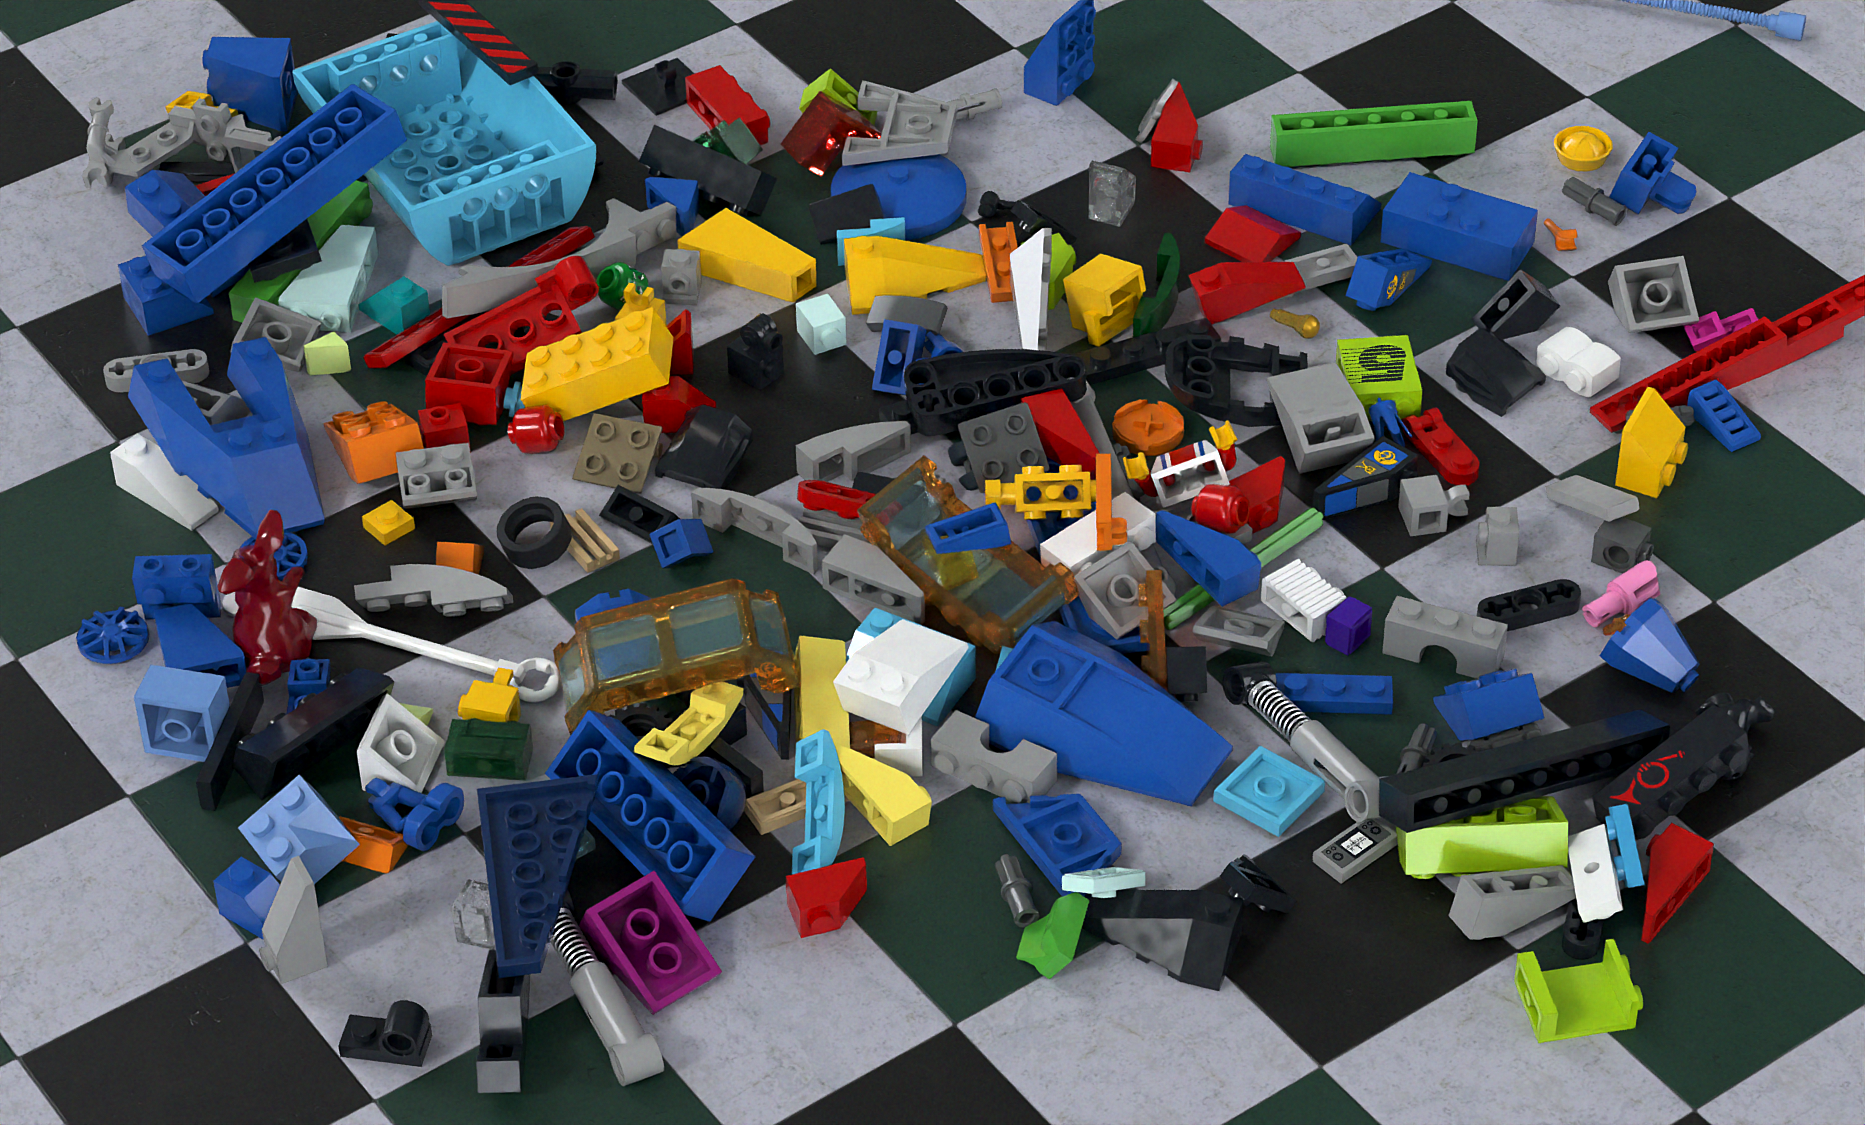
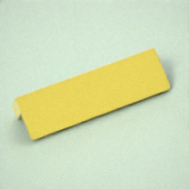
M799 636L793 660L795 744L825 729L829 731L833 741L850 748L849 714L843 710L833 683L846 664L845 642L842 640Z

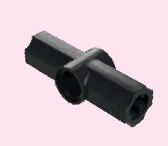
M561 61L552 67H538V74L534 75L552 96L554 95L559 104L562 105L575 104L581 98L616 99L618 77L617 72L614 70L580 69L579 65L575 62Z

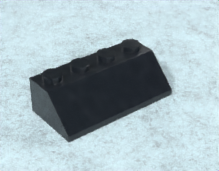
M360 667L348 675L345 673L339 674L328 684L327 689L317 695L315 693L307 695L299 702L297 708L287 715L285 713L278 714L267 724L266 729L257 735L250 733L243 737L235 747L236 752L232 767L259 798L263 800L299 774H302L365 732L382 696L385 694L391 695L394 686L393 679L390 676Z

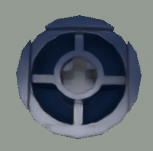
M694 757L690 759L694 762L688 764L685 768L679 767L673 775L730 831L739 822L745 810L746 793L741 779L735 770L719 760L710 757Z

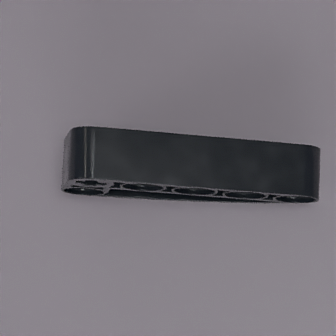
M992 349L968 351L917 360L910 363L904 370L906 399L915 428L920 434L928 437L957 431L960 423L1021 404V398L1062 388L1069 401L1074 402L1081 399L1087 390L1086 365L1083 359L1071 354L1044 350Z

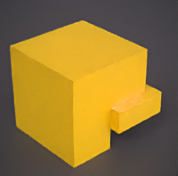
M1099 254L1063 279L1072 328L1087 332L1089 344L1098 347L1133 324V317L1141 296H1143V292L1146 291L1142 266L1104 254Z

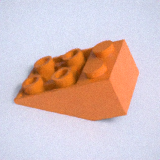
M387 401L370 404L367 406V411L354 414L353 411L335 414L332 416V421L323 423L349 477L357 484L398 473L396 452L424 449L418 423L393 404H388Z

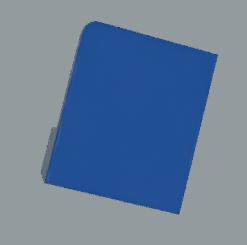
M678 519L649 534L662 568H671L693 556H708L713 553V548L702 519Z

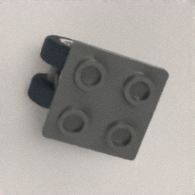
M1025 402L960 423L958 430L962 440L948 448L951 463L954 466L964 465L966 474L959 478L961 485L970 491L979 489L980 493H985V480L1000 479V483H1014V475L1022 474V467L1044 466V473L1049 472L1050 468L1030 408Z

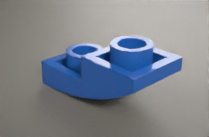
M330 659L291 660L287 683L289 700L286 715L295 710L299 702L311 693L317 695L327 689L330 683Z

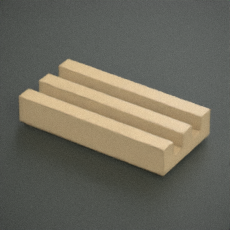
M582 508L575 511V517H572L570 514L565 515L571 526V531L580 540L581 545L596 558L593 561L572 537L567 550L587 573L620 559L619 548ZM550 522V530L554 524L553 522Z

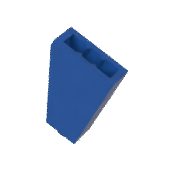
M192 603L153 611L165 667L225 676L227 688L240 685L247 671L243 651Z

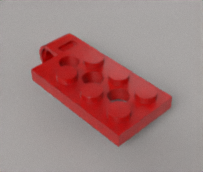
M570 256L561 260L554 269L535 278L538 284L537 287L445 333L444 336L447 342L452 344L484 347L488 343L497 342L498 347L496 349L513 351L510 373L512 375L525 368L528 352L539 346H547L561 341L569 335L582 333L572 310L594 299L599 292V286L585 259L581 256ZM553 310L562 311L560 317L556 320H545L549 312ZM522 326L530 327L529 332L525 336L514 337V333L518 328Z

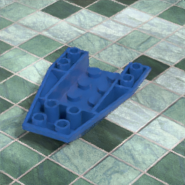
M1056 621L1031 625L989 679L975 716L976 719L989 724V744L1005 752L1013 750L1025 739L1057 753V773L1191 807L1233 751V745L1121 653Z

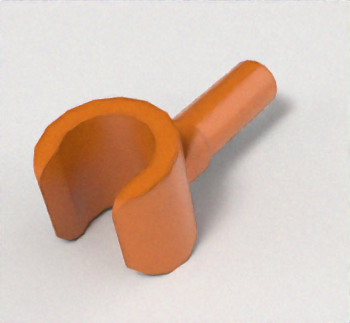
M1551 219L1544 221V225L1555 237L1556 250L1577 249L1574 238H1577L1576 229L1562 230Z

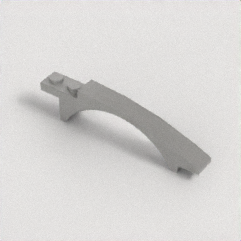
M612 198L606 201L609 215L608 224L604 232L592 244L570 256L583 257L596 281L600 272L615 262H624L632 267L636 265V255L676 237V206L665 202L641 213ZM565 258L542 264L518 267H488L466 264L459 268L461 277L442 285V316L453 318L490 311L537 287L538 284L535 278L554 269Z

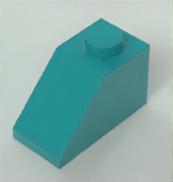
M405 276L358 304L361 312L396 335L430 315L427 290Z

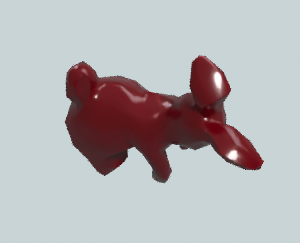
M269 510L260 523L255 545H246L234 551L232 559L223 569L217 586L218 591L225 595L235 592L234 600L239 608L232 628L234 643L243 651L246 668H248L246 672L260 674L262 686L280 678L281 673L289 672L291 660H303L310 655L313 636L317 628V619L302 609L291 607L300 580L305 574L303 567H292L285 574L282 581L277 577V563L273 556L282 546L284 539L283 520L277 510Z

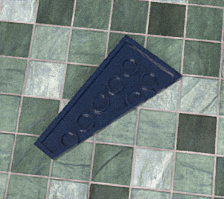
M598 774L477 789L499 978L537 974L542 971L598 789Z

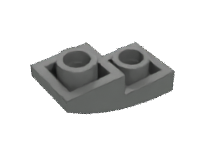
M899 295L875 296L866 324L872 332L882 331L883 322L886 319L917 324L927 329L926 334L931 331L934 335L940 333L948 308L944 303L918 297Z

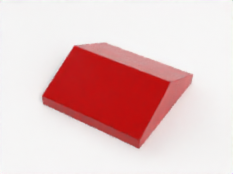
M1244 205L1226 208L1206 235L1205 244L1241 262H1271L1301 238V232Z

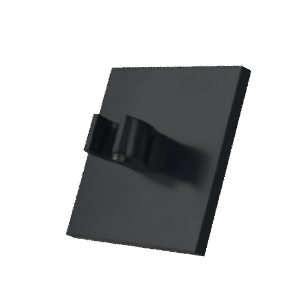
M675 58L670 61H661L650 69L622 79V84L657 116L687 103L685 77L695 73L682 61Z

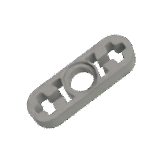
M189 349L114 359L108 362L103 369L106 386L113 392H129L133 367L162 359L169 360L172 367L176 368L174 370L181 380L197 383L203 381L209 375L207 355L201 350Z

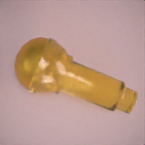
M1275 308L1270 312V318L1274 319L1275 322L1293 328L1305 339L1313 338L1320 330V323L1314 315H1296Z

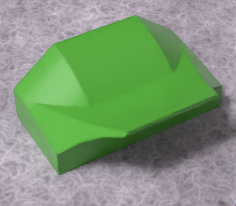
M1077 892L1058 898L1048 915L1025 927L1016 958L1034 965L1040 974L1051 979L1073 960L1089 900Z

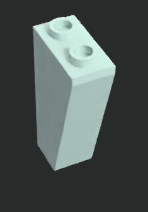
M340 225L319 250L322 262L315 263L299 273L279 297V306L322 322L319 329L321 331L351 333L359 311L358 304L363 300L378 257L375 227Z

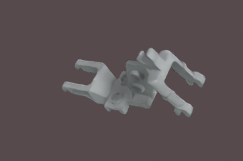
M96 97L89 102L88 106L92 116L91 124L87 129L89 135L86 149L89 162L87 168L83 171L82 178L85 187L91 188L92 182L95 179L103 187L110 185L113 181L114 172L139 177L151 171L153 167L169 157L176 155L191 143L205 146L208 159L232 163L234 171L237 173L256 158L254 150L264 152L280 140L281 136L273 140L270 132L247 128L243 114L231 117L228 104L221 103L218 108L206 105L205 99L199 98L192 106L193 109L174 106L168 113L169 123L126 149L124 137H118L114 141L111 134L106 135V132H109V118L114 113L112 101L106 100L101 104L100 98Z

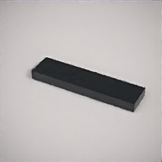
M246 672V675H244L198 775L196 785L200 806L204 810H216L234 770L232 764L236 752L235 747L243 737L250 734L262 708L264 697L260 674Z

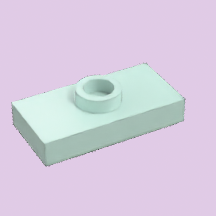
M1109 867L1067 873L1065 876H1062V890L1091 893L1092 897L1097 898L1116 897V890L1145 886L1146 872H1143L1141 869Z

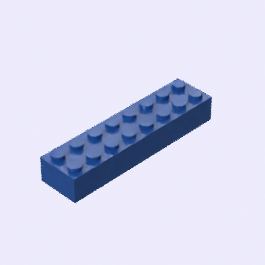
M351 84L141 245L155 276L198 304L406 142L407 138L396 110L355 84Z

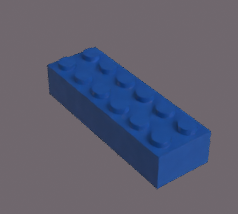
M588 710L545 774L551 780L598 774V789L588 819L644 876L655 870L684 915L710 922L755 856L660 761L635 753L634 747L639 740L618 719Z

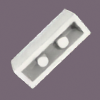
M1126 492L1112 500V518L1120 517L1127 521V542L1132 541L1139 551L1145 550L1155 543V513ZM1095 510L1040 544L1041 572L1072 595L1076 592L1071 580L1073 576L1124 544L1112 545V550L1097 551Z

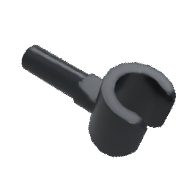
M987 191L981 196L978 214L984 218H991L995 215L997 209L1011 210L1016 202L1001 200L995 192Z

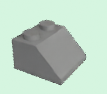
M1684 256L1617 265L1614 267L1608 280L1615 314L1628 333L1699 322Z

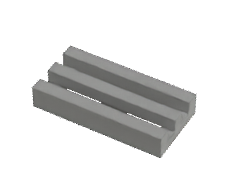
M805 508L803 511L804 517L801 516L798 520L812 534L818 546L833 548L844 534L870 543L876 533V529L871 527L867 520L859 518L845 519L839 517L837 513L823 510L814 511Z

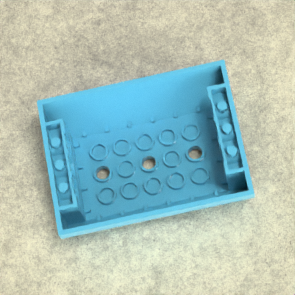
M438 21L292 71L298 93L313 114L351 84H355L396 110L407 141L372 167L364 176L427 252L447 266L461 263L469 258L493 251L499 247L572 221L587 195L595 169L596 144L535 76L513 85H508Z

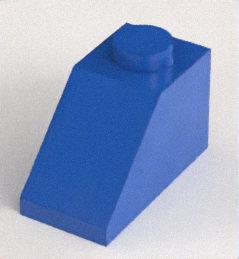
M884 319L872 390L906 396L904 370L910 363L922 358L927 329L917 324Z
M240 857L213 880L219 914L263 939L262 928L280 884L271 873Z

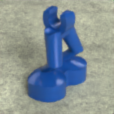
M379 778L372 779L365 786L366 792L373 794L368 800L370 808L394 832H403L405 844L421 851L429 850L434 845L441 828L444 825H453L459 819L464 807L463 790L448 783L439 784L428 795L395 782L388 785ZM397 803L414 809L402 818L394 807Z

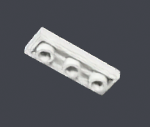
M1605 824L1568 836V851L1578 912L1583 922L1606 919L1615 912L1623 910L1611 841Z

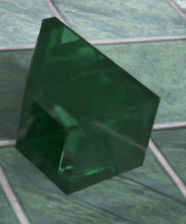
M740 117L729 124L723 120L708 132H703L693 140V142L744 164L750 162L763 151V148Z

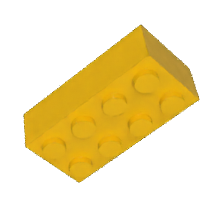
M654 307L640 312H632L627 317L610 323H602L586 332L569 335L553 344L539 346L527 353L520 400L525 407L548 405L555 412H559L563 421L667 385L669 384L674 337Z

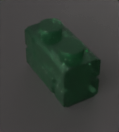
M477 718L467 720L452 719L449 736L444 748L447 775L526 781L533 753L531 725L517 721L492 722L482 721Z

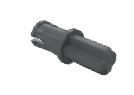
M1575 177L1567 179L1564 183L1562 193L1583 205L1585 211L1589 214L1594 212L1615 226L1619 225L1625 218L1628 210L1626 206L1604 195V190L1601 188L1594 189Z
M1426 723L1418 725V728L1414 730L1409 745L1404 747L1400 753L1401 764L1396 774L1422 768L1424 758L1427 754H1430L1437 737L1435 728L1429 727Z
M1008 854L1002 855L1001 860L995 863V868L1002 885L1001 896L1004 901L1008 902L1016 926L1026 927L1038 921L1040 917L1031 895L1033 886L1024 877L1017 857H1009Z

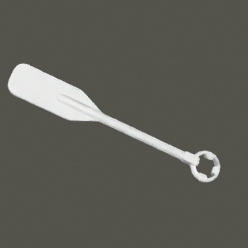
M301 587L297 588L292 602V608L307 611L317 619V628L313 640L362 637L495 676L498 667L513 670L514 675L510 685L518 688L519 699L526 702L535 703L552 697L558 691L562 682L561 670L554 662L546 658L526 659L519 664L503 659L496 661L367 624L339 599ZM235 592L225 595L223 599V608L232 617H235L239 608L234 600ZM531 669L543 671L547 674L552 672L553 674L544 685V689L539 691L525 686L518 687V685L523 681L526 675L525 672Z

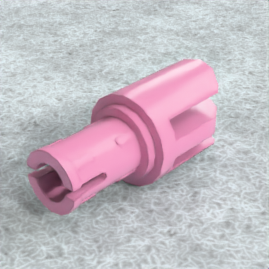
M1646 560L1610 581L1605 594L1583 606L1582 611H1584L1583 616L1586 621L1596 628L1619 612L1626 615L1631 614L1649 598L1654 599L1658 597L1660 590L1656 566L1652 561Z

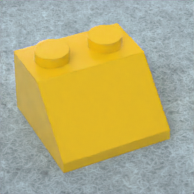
M1647 387L1622 430L1615 486L1658 498L1664 485H1671L1676 472V464L1684 462L1688 451V443L1684 442L1686 427L1654 388Z

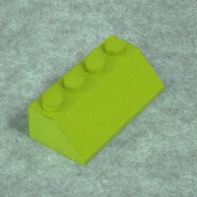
M1540 796L1409 833L1396 827L1399 860L1406 875H1411L1418 879H1429L1438 873H1451L1453 876L1461 877V875L1486 871L1500 872L1559 865L1568 868V821L1554 796Z

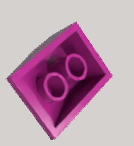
M655 870L587 909L579 924V927L600 959L652 1015L722 973V970Z

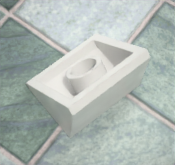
M389 694L382 696L357 749L362 790L366 791L365 786L372 779L379 778L388 785L395 782L422 793L445 741Z

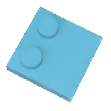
M1259 746L1214 790L1213 801L1279 837L1325 792V781L1270 750Z

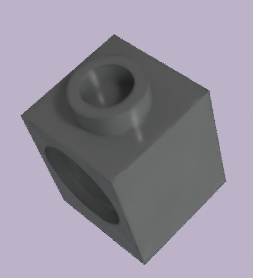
M1624 517L1610 522L1604 520L1594 534L1591 562L1623 574L1635 565L1646 560L1649 561L1654 545L1649 543L1651 527Z

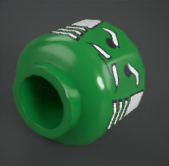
M615 262L605 267L598 275V296L602 302L620 311L626 303L623 292L629 283L636 284L637 294L642 295L646 288L649 287L648 279L644 273L624 262Z

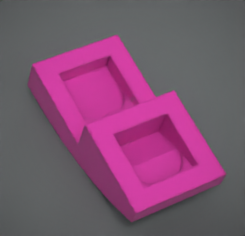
M1753 308L1720 320L1717 312L1714 311L1699 317L1698 323L1683 325L1694 351H1699L1757 321L1758 318Z

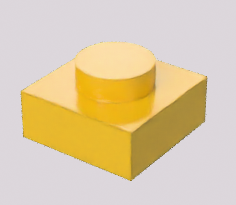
M393 500L362 516L363 528L385 546L415 529L414 518Z

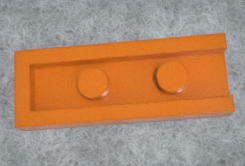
M1006 222V227L986 229V224H980L979 239L991 303L1013 301L1010 286V253L1018 248L1013 222Z
M1096 454L1097 551L1112 550V545H1121L1127 542V521L1120 517L1112 518L1111 454Z

